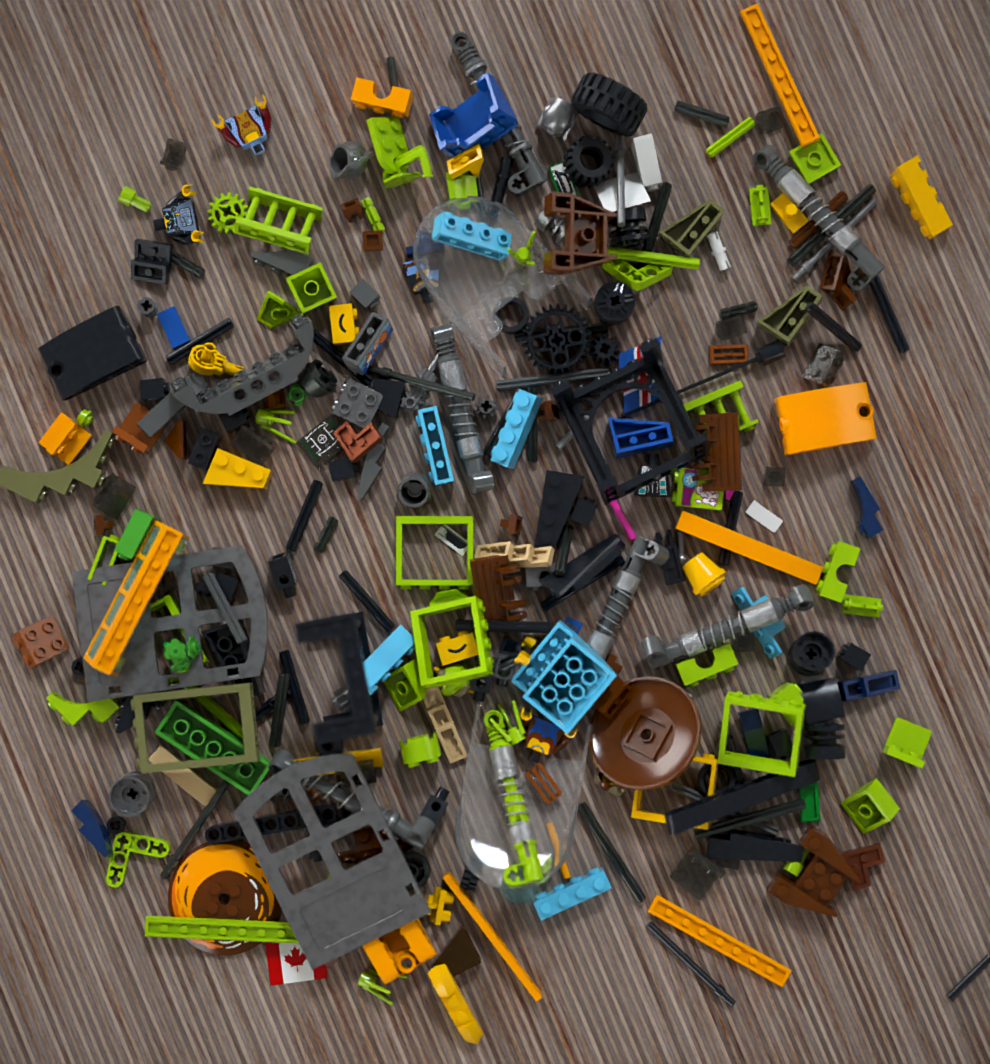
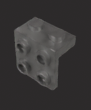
M349 378L348 382L345 381L340 392L342 394L340 398L336 399L332 406L333 414L365 428L371 423L383 399V395Z

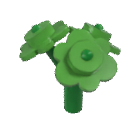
M190 636L187 646L180 643L177 639H172L170 642L166 641L163 644V648L166 649L164 652L165 658L172 659L174 662L170 667L171 671L182 672L190 666L192 660L186 656V650L188 656L192 657V659H196L200 652V644L194 636Z

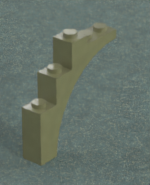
M105 429L99 441L87 454L61 469L31 473L18 471L2 465L0 469V486L35 503L45 500L48 494V487L66 496H69L70 493L73 494L77 487V480L98 489L106 480V476H104L106 472L99 468L106 463L108 458L106 454L109 448H113L116 442V434Z

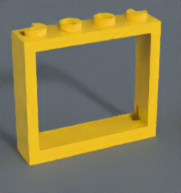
M703 753V757L695 756L692 762L712 764L708 797L715 794L718 759H715L713 754ZM635 790L631 818L666 823L664 813L641 810L643 790ZM711 821L694 828L709 830Z

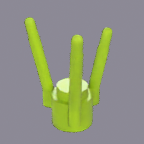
M536 231L532 232L526 247L519 248L517 252L510 248L507 249L511 257L516 258L519 264H526L528 267L535 265V262L530 261V247L535 238Z
M268 408L258 410L255 422L261 425L260 428L266 429L288 442L296 444L295 440L268 426L272 425L273 421L292 425L291 421L276 418L274 414H295V411Z
M514 700L512 705L518 727H513L502 705L498 704V708L509 727L508 735L493 718L489 719L505 738L506 742H510L512 746L524 740V733H526Z
M370 968L368 972L363 970L358 985L392 1005L393 1002L373 989L375 988L386 994L391 993L384 987L375 984L377 977H374V975H379L378 972ZM403 974L398 978H407L408 975Z

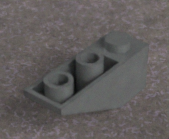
M294 250L251 253L255 264L261 267L265 265L272 267L271 271L282 275L283 272L289 275V277L311 267L314 263L313 258Z

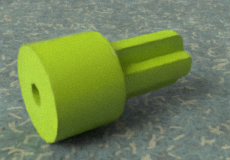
M125 186L118 201L128 207L133 205L144 212H148L151 202L136 195L137 191Z
M804 847L802 861H787L783 869L799 877L804 868L802 864L810 851Z

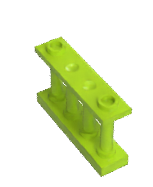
M249 187L248 201H251V205L245 218L237 216L235 233L309 255L311 237H308L314 220L322 221L323 208L315 204L267 192L260 188ZM259 204L270 207L264 223L253 221ZM277 209L288 212L282 229L271 226ZM295 215L306 217L301 234L290 232Z
M741 380L683 404L687 412L694 410L698 416L706 414L704 405L710 402L712 405H715L718 414L726 413L721 401H723L722 397L729 395L730 398L732 397L744 424L740 426V431L744 430L745 433L755 429V424L759 423L758 419L750 421L740 398L739 390L744 387Z

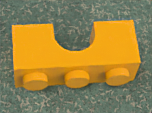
M356 77L351 101L355 104V107L363 110L372 108L374 112L380 114L388 112L397 118L409 117L414 99V94L411 90L392 86L390 95L380 99L377 98L378 86L374 81Z

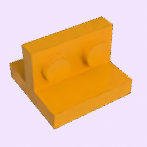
M61 412L38 443L45 447L46 451L51 455L57 456L67 465H70L75 461L93 435Z

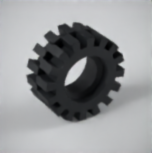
M469 854L460 883L461 888L475 891L485 858Z

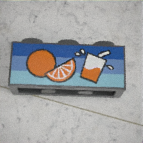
M374 312L371 313L342 357L348 369L364 376L393 331L387 318Z

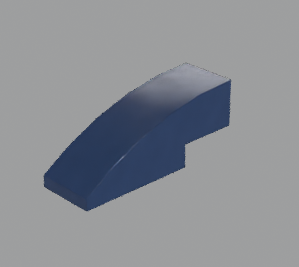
M897 670L837 682L842 701L901 689Z
M81 800L71 810L84 824L79 831L104 857H112L114 855L112 843L101 816L89 800Z

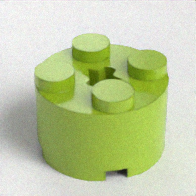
M436 732L433 733V737L423 734L407 738V743H403V740L399 741L403 762L408 764V768L419 766L420 762L427 760V763L439 761L438 757L441 756V750Z

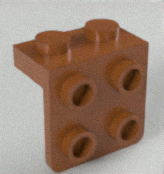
M135 403L120 427L116 425L112 432L116 434L115 439L123 444L127 441L132 445L131 449L138 454L142 452L149 454L166 426L149 438L137 426V423L151 410L140 403Z
M52 616L18 630L13 635L14 645L17 649H20L22 660L30 670L42 662L67 651L69 648Z

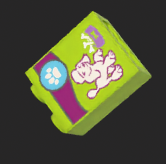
M682 468L678 472H674L673 483H676V491H672L671 502H675L674 507L722 511L724 491L703 492L702 484L711 483V480L692 481V477L695 475H709V470Z

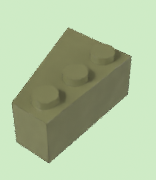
M709 199L684 217L659 231L657 236L682 256L690 257L723 216L725 210Z
M806 285L783 304L774 308L763 318H760L757 321V327L789 347L811 317L805 311V307L809 302L819 306L823 296Z

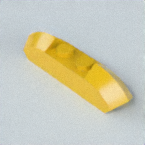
M446 964L434 966L428 972V975L463 1039L468 1043L478 1045L483 1031Z

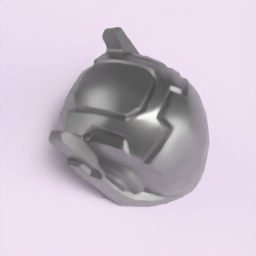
M551 98L543 109L536 126L538 127L541 124L544 131L555 137L563 136V141H565L573 128L578 111L566 100Z
M353 141L336 145L332 155L329 157L331 176L340 179L360 176L367 167L368 159L373 157L374 153L372 151L367 152L362 145Z
M419 472L406 474L398 485L397 500H400L404 506L410 508H420L425 503L430 504L431 489L428 485V478Z

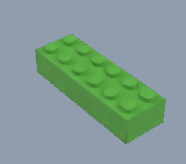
M181 699L174 702L154 732L194 760L245 755L244 742ZM260 753V760L256 762L209 766L206 768L249 795L261 785L269 773L268 765L271 760Z

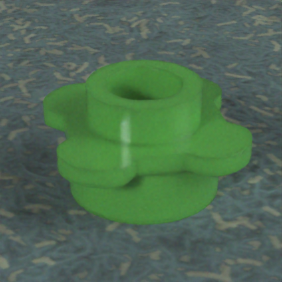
M294 384L290 392L286 394V398L292 400L298 407L309 396V393L300 388L299 384Z

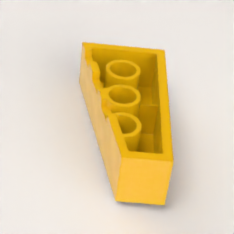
M917 155L898 166L890 176L892 177L891 182L895 188L898 187L901 192L900 197L902 201L910 207L912 218L919 222L921 233L930 240L949 229L953 223L943 204L937 202V192L934 187L929 186L927 179L929 176L926 170L920 168L918 163L921 160Z

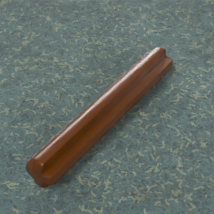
M840 191L827 203L830 205L829 209L832 212L836 211L848 200V196L843 191ZM811 219L789 241L790 246L798 249L819 226H814L815 222Z

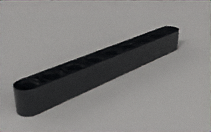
M809 759L799 762L795 777L769 773L664 813L669 834L684 832L820 780L816 760Z
M337 803L314 807L322 825L339 822L351 816L343 813L344 805L338 809ZM331 809L334 817L331 819L326 818L324 810ZM299 810L254 817L262 835L307 828ZM293 816L296 820L295 825H289L286 822V817ZM269 819L275 820L277 823L276 828H269L267 821ZM238 820L214 824L205 832V838L211 844L246 838ZM230 826L238 828V835L230 833ZM216 829L219 832V838H212L210 831Z

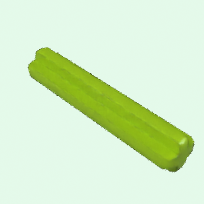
M748 117L706 149L707 154L713 158L755 126L754 120Z

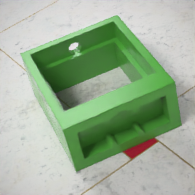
M135 509L114 550L119 553L118 557L126 561H133L154 520L159 521V518L145 511Z

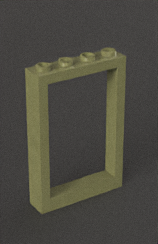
M253 682L133 695L131 700L132 711H135L133 728L137 730L135 748L139 750L137 768L140 769L141 774L256 762L260 760ZM239 692L245 755L149 765L143 702Z

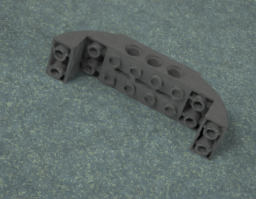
M299 314L293 317L289 324L299 341L298 344L292 343L288 345L285 351L271 354L268 357L269 359L252 364V368L246 371H238L234 374L235 377L219 381L217 383L218 386L212 389L206 388L198 396L187 377L174 379L172 384L169 385L173 396L192 409L204 413H228L230 416L298 380V374L302 371L310 357L314 337L312 321L306 314Z

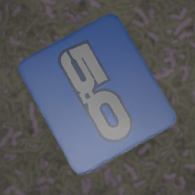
M568 616L564 621V624L578 635L582 623Z

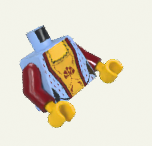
M262 94L263 102H258L255 96L256 106L226 121L220 115H218L221 119L220 123L216 124L213 119L211 120L212 124L219 128L218 130L225 141L237 148L242 147L244 150L252 148L255 156L265 152L261 142L268 139L267 134L271 130L272 118L266 105V96Z

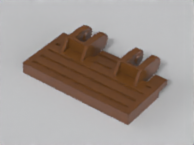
M739 413L699 415L700 423H708V425H694L696 431L707 430L710 455L701 459V461H710V463L692 464V469H709V475H695L692 477V481L711 480V483L702 484L703 492L742 490Z
M508 555L470 559L475 596L483 601V606L485 607V612L483 613L486 620L518 621L527 617V612L525 611L508 613V610L523 608L526 605L524 600L507 602V600L515 599L513 584L522 582L521 576L518 575L503 577L502 574L520 571V565L518 564L501 566L509 564Z

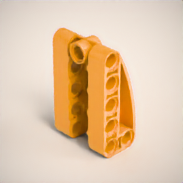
M866 382L789 394L774 399L781 433L783 434L782 444L785 456L877 439L873 419L874 409L870 404ZM860 407L867 409L868 414L866 417H862L859 414Z
M419 919L362 945L385 985L401 975L413 971L415 967L437 955ZM404 958L411 959L412 964L410 966H404L402 964V960Z

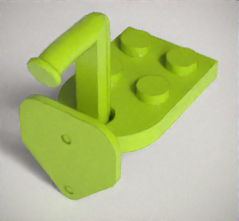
M377 117L366 120L377 160L384 169L382 178L385 189L410 183L420 178V172H406L409 165L419 159L423 169L422 177L434 176L424 146L419 145L408 151L399 118Z

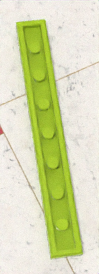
M168 916L145 917V937L299 944L289 922Z

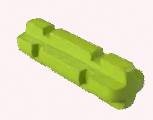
M370 197L363 199L361 205L363 209H366L365 213L370 224H373V230L385 231L383 223H380L381 219L375 206H372V199Z

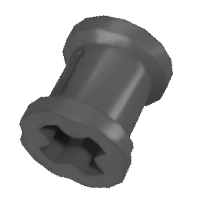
M144 297L138 302V309L145 316L152 317L158 312V305L151 298ZM149 303L152 306V308H148L147 311L144 308V306H148Z

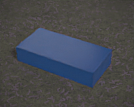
M174 306L157 314L173 349L191 341Z

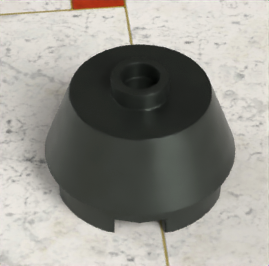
M317 359L307 363L300 376V382L307 393L320 398L334 392L338 380L334 373L322 367L323 362Z
M404 852L403 855L421 888L430 877V864L426 857L419 852ZM412 883L406 886L407 890H415Z

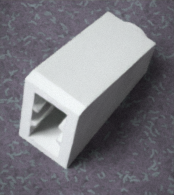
M652 133L633 138L630 148L642 184L648 192L658 190V187L662 184Z

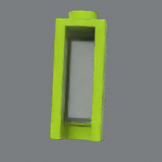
M112 534L109 537L103 536L88 575V580L92 579L95 568L117 565L119 553L114 550L120 537ZM103 581L102 585H106L107 581Z

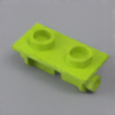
M757 185L756 188H749L752 225H771L768 186Z
M845 594L841 613L879 618L880 612L883 610L882 599Z

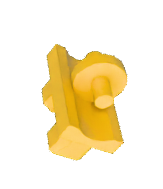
M435 886L434 895H428V901H426L431 910L427 914L430 915L429 921L434 922L435 925H441V922H450L451 912L443 910L444 903H453L455 896L453 893Z

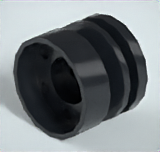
M632 206L625 208L624 227L618 226L617 217L607 222V227L616 228V230L608 233L609 238H614L609 241L610 247L630 248L649 241V235L644 234L648 231V228L646 226H639V224L646 221L645 207Z
M610 281L604 284L598 290L594 300L596 317L602 323H608L610 326L624 323L631 316L635 306V295L632 289L620 281ZM615 298H617V299H618V304H615V306H612V305H611V303H612L611 300H614Z
M806 632L789 648V664L799 675L806 677L816 676L833 661L835 654L834 645L830 638L821 632ZM808 652L810 656H813L811 659H809V656H806Z
M819 721L804 725V730L813 731V734L804 735V738L813 740V743L804 745V757L806 759L834 760L846 758L845 745L837 743L838 739L845 738V734L836 733V731L845 730L844 724Z

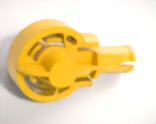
M212 343L193 347L188 358L190 367L202 375L215 374L221 376V374L225 373L234 376L235 373L244 368L227 362V357L221 355Z

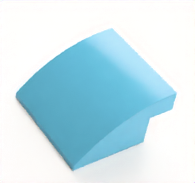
M559 620L530 655V662L526 666L522 665L511 682L525 692L523 698L568 734L617 674L581 637Z

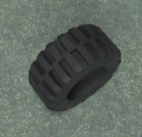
M589 72L583 75L571 98V105L584 118L609 132L625 137H630L636 133L647 113V103L637 93H634L622 83L597 73Z

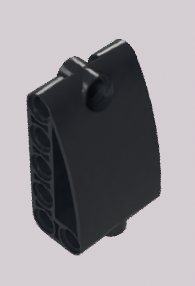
M120 306L111 307L81 322L38 348L48 369V374L52 377L63 401L76 397L148 361L141 345L136 340V335L130 326L123 308ZM62 367L61 375L55 376V369Z

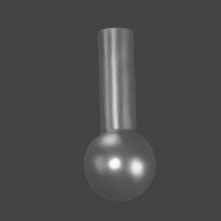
M677 532V549L683 567L689 561V558L685 554L684 532Z

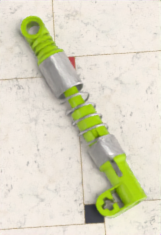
M491 710L484 717L486 731L491 743L489 753L496 781L504 782L498 784V787L505 785L506 793L500 794V796H505V804L502 806H506L507 814L505 816H508L510 822L508 826H511L509 828L513 848L517 850L520 862L519 864L507 867L504 870L503 879L508 887L516 888L542 881L544 876L536 849L537 839L534 833V825L529 821L530 813L526 809L528 803L524 802L525 793L517 791L522 788L523 784L515 782L520 777L514 748L510 742H506L494 725L489 724V719L496 717L499 719L498 725L503 730L505 729L502 714L497 710ZM526 844L529 849L530 857H526L524 845ZM522 868L525 881L520 882L519 876L516 877V881H512L511 878L508 879L511 876V872L519 875L517 869Z

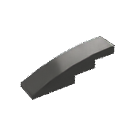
M197 372L188 377L197 396L202 390L208 388L209 384ZM170 392L137 423V426L151 438L175 419L187 406Z
M382 422L378 431L383 438L390 427ZM382 441L373 447L366 456L358 498L362 501L383 469L377 464L386 450V447L380 444Z

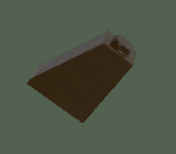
M464 925L459 927L432 962L431 968L446 964L452 976L455 977L481 963V957Z

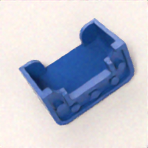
M488 72L482 75L476 82L479 91L454 109L440 106L429 114L439 150L452 158L477 144H480L481 149L484 150L514 129L518 124L516 115L496 79Z

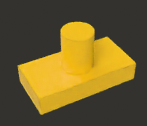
M783 193L770 203V207L793 234L809 221L801 210Z

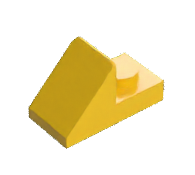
M477 144L446 161L449 175L453 179L469 170L476 178L478 177L484 161L481 145Z

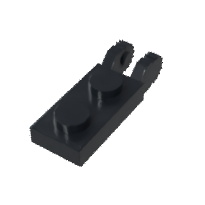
M670 529L666 530V536L670 545L664 546L669 551V558L665 564L661 565L666 585L685 581L677 545L674 543ZM655 533L656 542L663 546L660 533Z

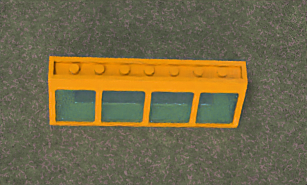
M154 520L83 657L92 667L110 676L119 675L127 660L122 654L174 553L181 554L190 538L189 536Z

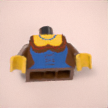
M522 707L520 719L526 732L524 733L525 739L522 741L525 743L524 746L531 748L528 756L530 761L538 763L542 753L550 756L551 753L559 752L567 746L578 731V728H576L575 731H570L566 734L554 723L532 715L533 709L529 713H525L524 707Z

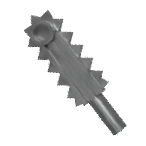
M436 354L427 369L421 368V372H417L419 379L431 382L437 379L434 372L438 367L437 362L440 357L438 354ZM409 385L411 391L405 392L407 397L401 398L402 404L400 407L404 408V412L409 411L413 414L414 410L419 409L417 404L423 403L421 397H427L425 391L431 389Z

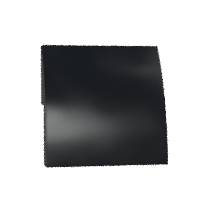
M136 239L134 259L131 260V279L166 285L171 270L173 244Z
M835 677L798 684V687L803 692L801 694L803 704H806L805 720L807 724L845 716Z

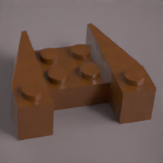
M551 192L544 197V216L565 218V251L550 250L544 254V274L566 275L607 264L617 258V255L607 254V222L617 217L616 213L571 193Z
M810 824L800 838V843L814 854L795 881L778 871L768 885V893L785 904L837 917L836 908L831 906L830 903L848 877H851L858 883L861 882V879L827 834Z

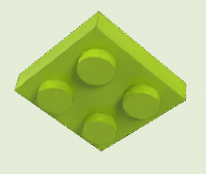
M823 133L819 134V141L803 148L799 145L788 152L799 173L808 184L815 182L841 166Z

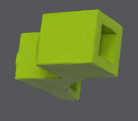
M52 692L46 697L49 701L48 705L54 711L58 710L62 714V720L72 726L77 725L90 711L92 712L91 716L98 723L100 721L105 723L121 709V703L116 698L90 703H76L63 698L57 692Z

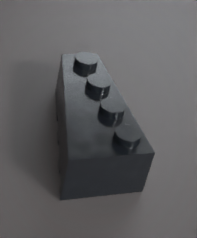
M550 470L546 471L535 547L552 546L553 549L555 548L585 476Z
M243 619L238 620L247 637V640L242 643L236 642L227 623L201 632L209 642L212 651L217 655L222 667L243 664L247 661L250 640ZM238 668L228 669V675L239 674ZM261 675L230 680L232 684L253 682L254 696L266 692Z

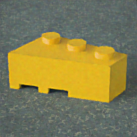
M217 448L203 484L267 489L274 471Z

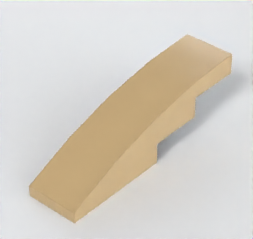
M509 541L477 545L474 559L494 555H508L509 564L501 566L518 564L520 568L547 567L552 565L555 550L552 546L534 548L532 544L514 546Z
M440 688L426 689L423 701L450 764L468 757L443 695L440 692Z
M160 745L149 758V761L153 764L183 761L163 745ZM191 768L162 771L204 806H207L217 791L205 778Z

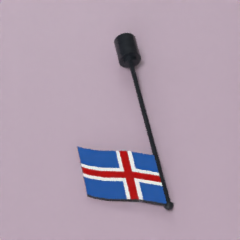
M660 336V337L657 338V340H658V342H659V344H660V348H661V336ZM779 340L759 347L757 348V353H755V358L677 390V393H683L756 361L758 364L762 363L763 366L785 358L782 344ZM639 346L619 354L620 369L627 366V363L637 359L638 361L642 359ZM643 372L638 376L637 381L640 385L647 382L648 374ZM631 378V380L629 381L626 380V383L630 384L634 381V379ZM654 379L652 380V383L649 386L650 388H656V386L653 385V383L655 382ZM624 389V412L621 413V417L626 419V416L661 401L653 394L644 390Z

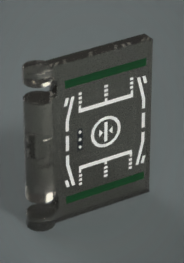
M332 414L296 442L318 470L322 469L317 463L320 459L326 465L344 451L333 434L341 425Z

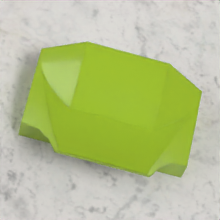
M446 172L451 211L470 209L471 203L478 197L476 177L465 172L453 179L449 172Z
M458 589L437 592L430 600V606L468 598V595Z

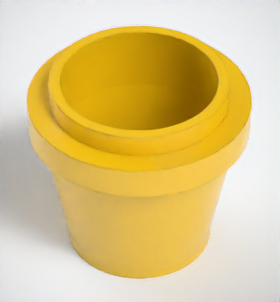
M703 552L693 557L682 567L694 589L692 592L696 596L700 595L703 597L726 579L725 575L727 572L723 568L718 567Z

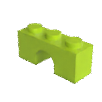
M835 541V544H831L828 552L830 555L829 561L824 563L822 570L824 573L823 578L816 585L817 596L842 603L848 585L837 579L836 571L841 565L854 567L861 548L841 541Z
M727 642L710 649L713 660L706 668H700L694 657L675 663L682 684L684 686L688 685L690 688L700 684L699 680L706 678V680L717 677L716 673L724 671V673L735 670L734 666L738 665L730 643Z

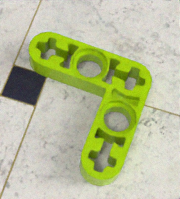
M619 259L602 265L605 271L636 291L649 287L670 276L673 272L672 266L649 264L637 270L624 260Z
M128 831L118 833L114 839V855L110 857L106 875L107 884L111 887H119L124 883L131 852L162 858L170 852V843L165 839ZM125 835L126 840H129V842L124 844L123 850H116L122 846V841H119V838ZM140 839H144L148 843L145 850L140 849L137 845ZM152 841H154L153 846H160L162 843L164 844L163 847L166 848L162 853H159L157 848H153L152 852L149 851L152 847ZM117 854H122L125 858V862L121 865L115 862ZM112 867L123 868V871H118L117 877L120 880L114 883V879L111 876L115 875L116 869H112Z

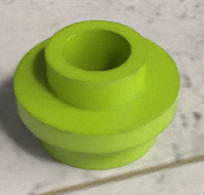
M84 409L78 415L76 422L79 423L81 428L91 424L94 418L92 417L93 412Z

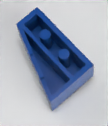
M608 417V426L616 459L673 446L670 424L667 422L636 421L633 419L625 420Z

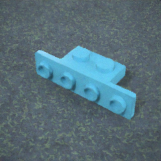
M744 587L731 593L734 602L738 605L741 612L745 608H749V606L751 607L768 599L767 595H764L752 602ZM782 620L753 632L770 659L782 654V650L773 637L786 628Z

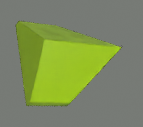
M268 291L256 320L273 329L276 326L291 321L293 317L302 313L279 296Z

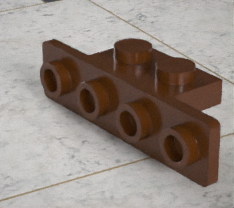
M370 827L353 831L356 849L337 854L342 864H352L356 860H367L383 852V848L373 828ZM384 830L379 831L383 841L389 839L388 835L383 834ZM400 839L396 840L403 852L414 848Z

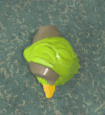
M459 661L443 669L434 667L433 670L438 676L468 670V666L465 662ZM470 680L440 686V692L444 696L462 697L467 692L474 693V690L470 689Z

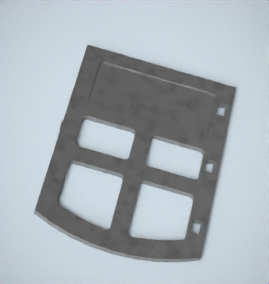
M242 545L172 557L165 572L175 571L177 574L181 613L179 615L153 618L149 601L122 654L127 660L118 676H110L92 667L83 657L133 562L95 568L91 580L87 579L91 569L72 572L88 702L261 675L268 643L267 606L258 573ZM232 562L240 575L248 597L247 604L231 606L237 620L251 619V637L247 661L243 664L206 669L204 667L199 628L205 624L225 622V619L219 608L205 611L197 610L192 569ZM107 581L106 585H102V582ZM182 628L185 634L186 646L190 636H194L200 644V652L196 659H192L187 654V657L192 660L187 672L161 676L158 669L154 634L160 631ZM238 668L239 674L228 676V669ZM179 677L180 683L169 685V678ZM120 686L121 692L110 694V687Z
M353 753L320 756L292 765L259 785L234 811L312 970L431 912ZM343 771L362 806V810L331 826L324 827L301 780L314 775ZM356 774L362 783L358 787H356L352 776ZM283 788H287L310 835L273 853L270 851L254 819V814L272 796ZM365 825H371L383 848V852L349 869H345L332 842ZM382 829H385L389 837L386 841H383L379 833ZM314 850H318L331 877L297 894H292L280 871V867ZM410 883H412L417 893L410 896L406 888Z

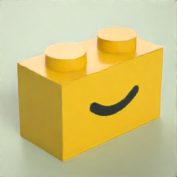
M352 303L329 306L334 346L352 344L359 333V327H355V320L358 319L357 308H353Z
M458 632V637L452 639L450 635L439 638V643H436L442 666L479 655L473 632Z

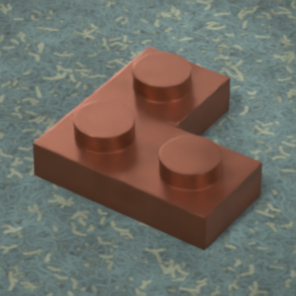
M346 421L333 432L350 460L354 463L384 439L373 423L368 424L357 433L351 422Z
M880 843L842 852L861 879V882L858 883L849 877L853 891L872 886L867 867L886 863Z

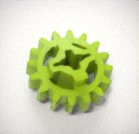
M228 192L227 196L221 193L220 199L215 196L216 202L209 203L212 209L207 210V212L212 216L208 217V220L214 221L212 226L213 228L218 227L220 233L224 229L227 235H229L230 230L236 234L235 223L229 225V223L235 222L237 216L245 218L247 215L245 211L249 207L248 205H243L245 200L243 198L239 200L238 194L232 197L231 192ZM237 205L240 206L241 215L236 211ZM231 210L233 215L226 216L223 211L229 212ZM216 212L221 216L220 221L217 220Z

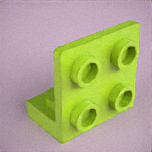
M896 717L882 752L923 769L925 761L921 759L932 731Z

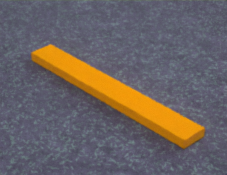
M758 3L741 10L740 15L801 147L803 148L819 141L820 136Z
M681 511L675 527L679 531L814 585H817L823 570L822 566L685 511Z
M447 871L442 878L535 1001H539L542 998L540 989L465 890L460 887L453 874Z
M658 894L655 895L647 912L782 988L792 971Z

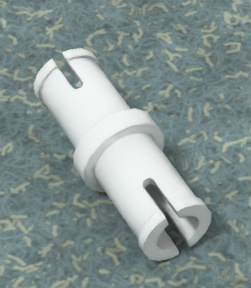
M718 231L707 235L713 251L711 254L715 256L719 271L731 268L725 253L727 251L726 247H723Z

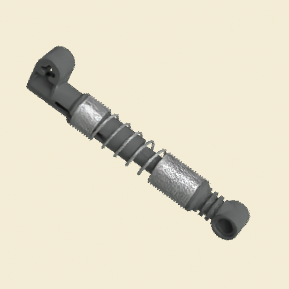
M767 145L754 153V165L758 169H764L768 174H771L770 176L774 177L775 185L797 208L803 205L804 208L801 212L807 209L810 212L808 219L811 217L815 222L814 226L818 225L822 229L821 233L825 232L829 236L828 240L832 239L831 243L857 265L847 279L850 288L859 291L871 283L885 266L862 243L860 236L849 225L845 226L843 219H838L836 211L832 212L829 209V204L821 205L822 197L814 198L816 191L795 169L785 166L784 162L782 163V160L779 159L778 150L774 146Z
M451 324L432 327V341L434 346L438 347L436 350L439 351L437 354L440 356L437 364L442 385L464 391L468 390L461 359L457 356V353H454L456 349H453L455 345L452 344L454 342V333ZM444 394L445 397H451L452 404H449L448 407L453 406L454 409L451 411L452 414L450 416H453L454 424L452 426L456 428L457 433L455 436H458V441L456 442L461 461L465 465L471 494L475 495L494 489V480L491 471H485L482 444L479 433L475 431L477 424L473 423L474 414L470 410L472 404L466 403L464 398Z
M638 535L624 566L618 570L619 572L612 584L613 591L611 594H608V602L604 603L605 609L603 612H600V615L604 618L602 622L596 621V624L600 627L598 631L592 630L587 640V644L604 661L615 640L612 637H616V634L612 631L614 627L620 628V625L616 622L624 619L623 613L625 610H628L627 604L632 600L631 595L636 593L635 591L642 578L641 572L646 561L656 565H663L669 558L667 548Z
M798 585L791 589L790 596L786 594L785 598L781 596L780 600L772 597L751 607L749 606V608H745L742 612L738 611L737 618H734L732 615H729V621L720 618L716 624L711 622L710 626L706 628L701 626V630H692L678 636L677 640L665 645L658 636L646 637L642 640L641 645L647 662L654 670L684 657L691 658V656L693 657L707 651V648L714 645L716 647V644L722 641L726 643L727 639H735L734 633L739 631L742 635H745L744 629L748 628L750 632H754L759 628L761 629L780 621L785 616V613L790 614L789 611L795 612L794 609L799 612L807 611L814 606V600L807 585Z

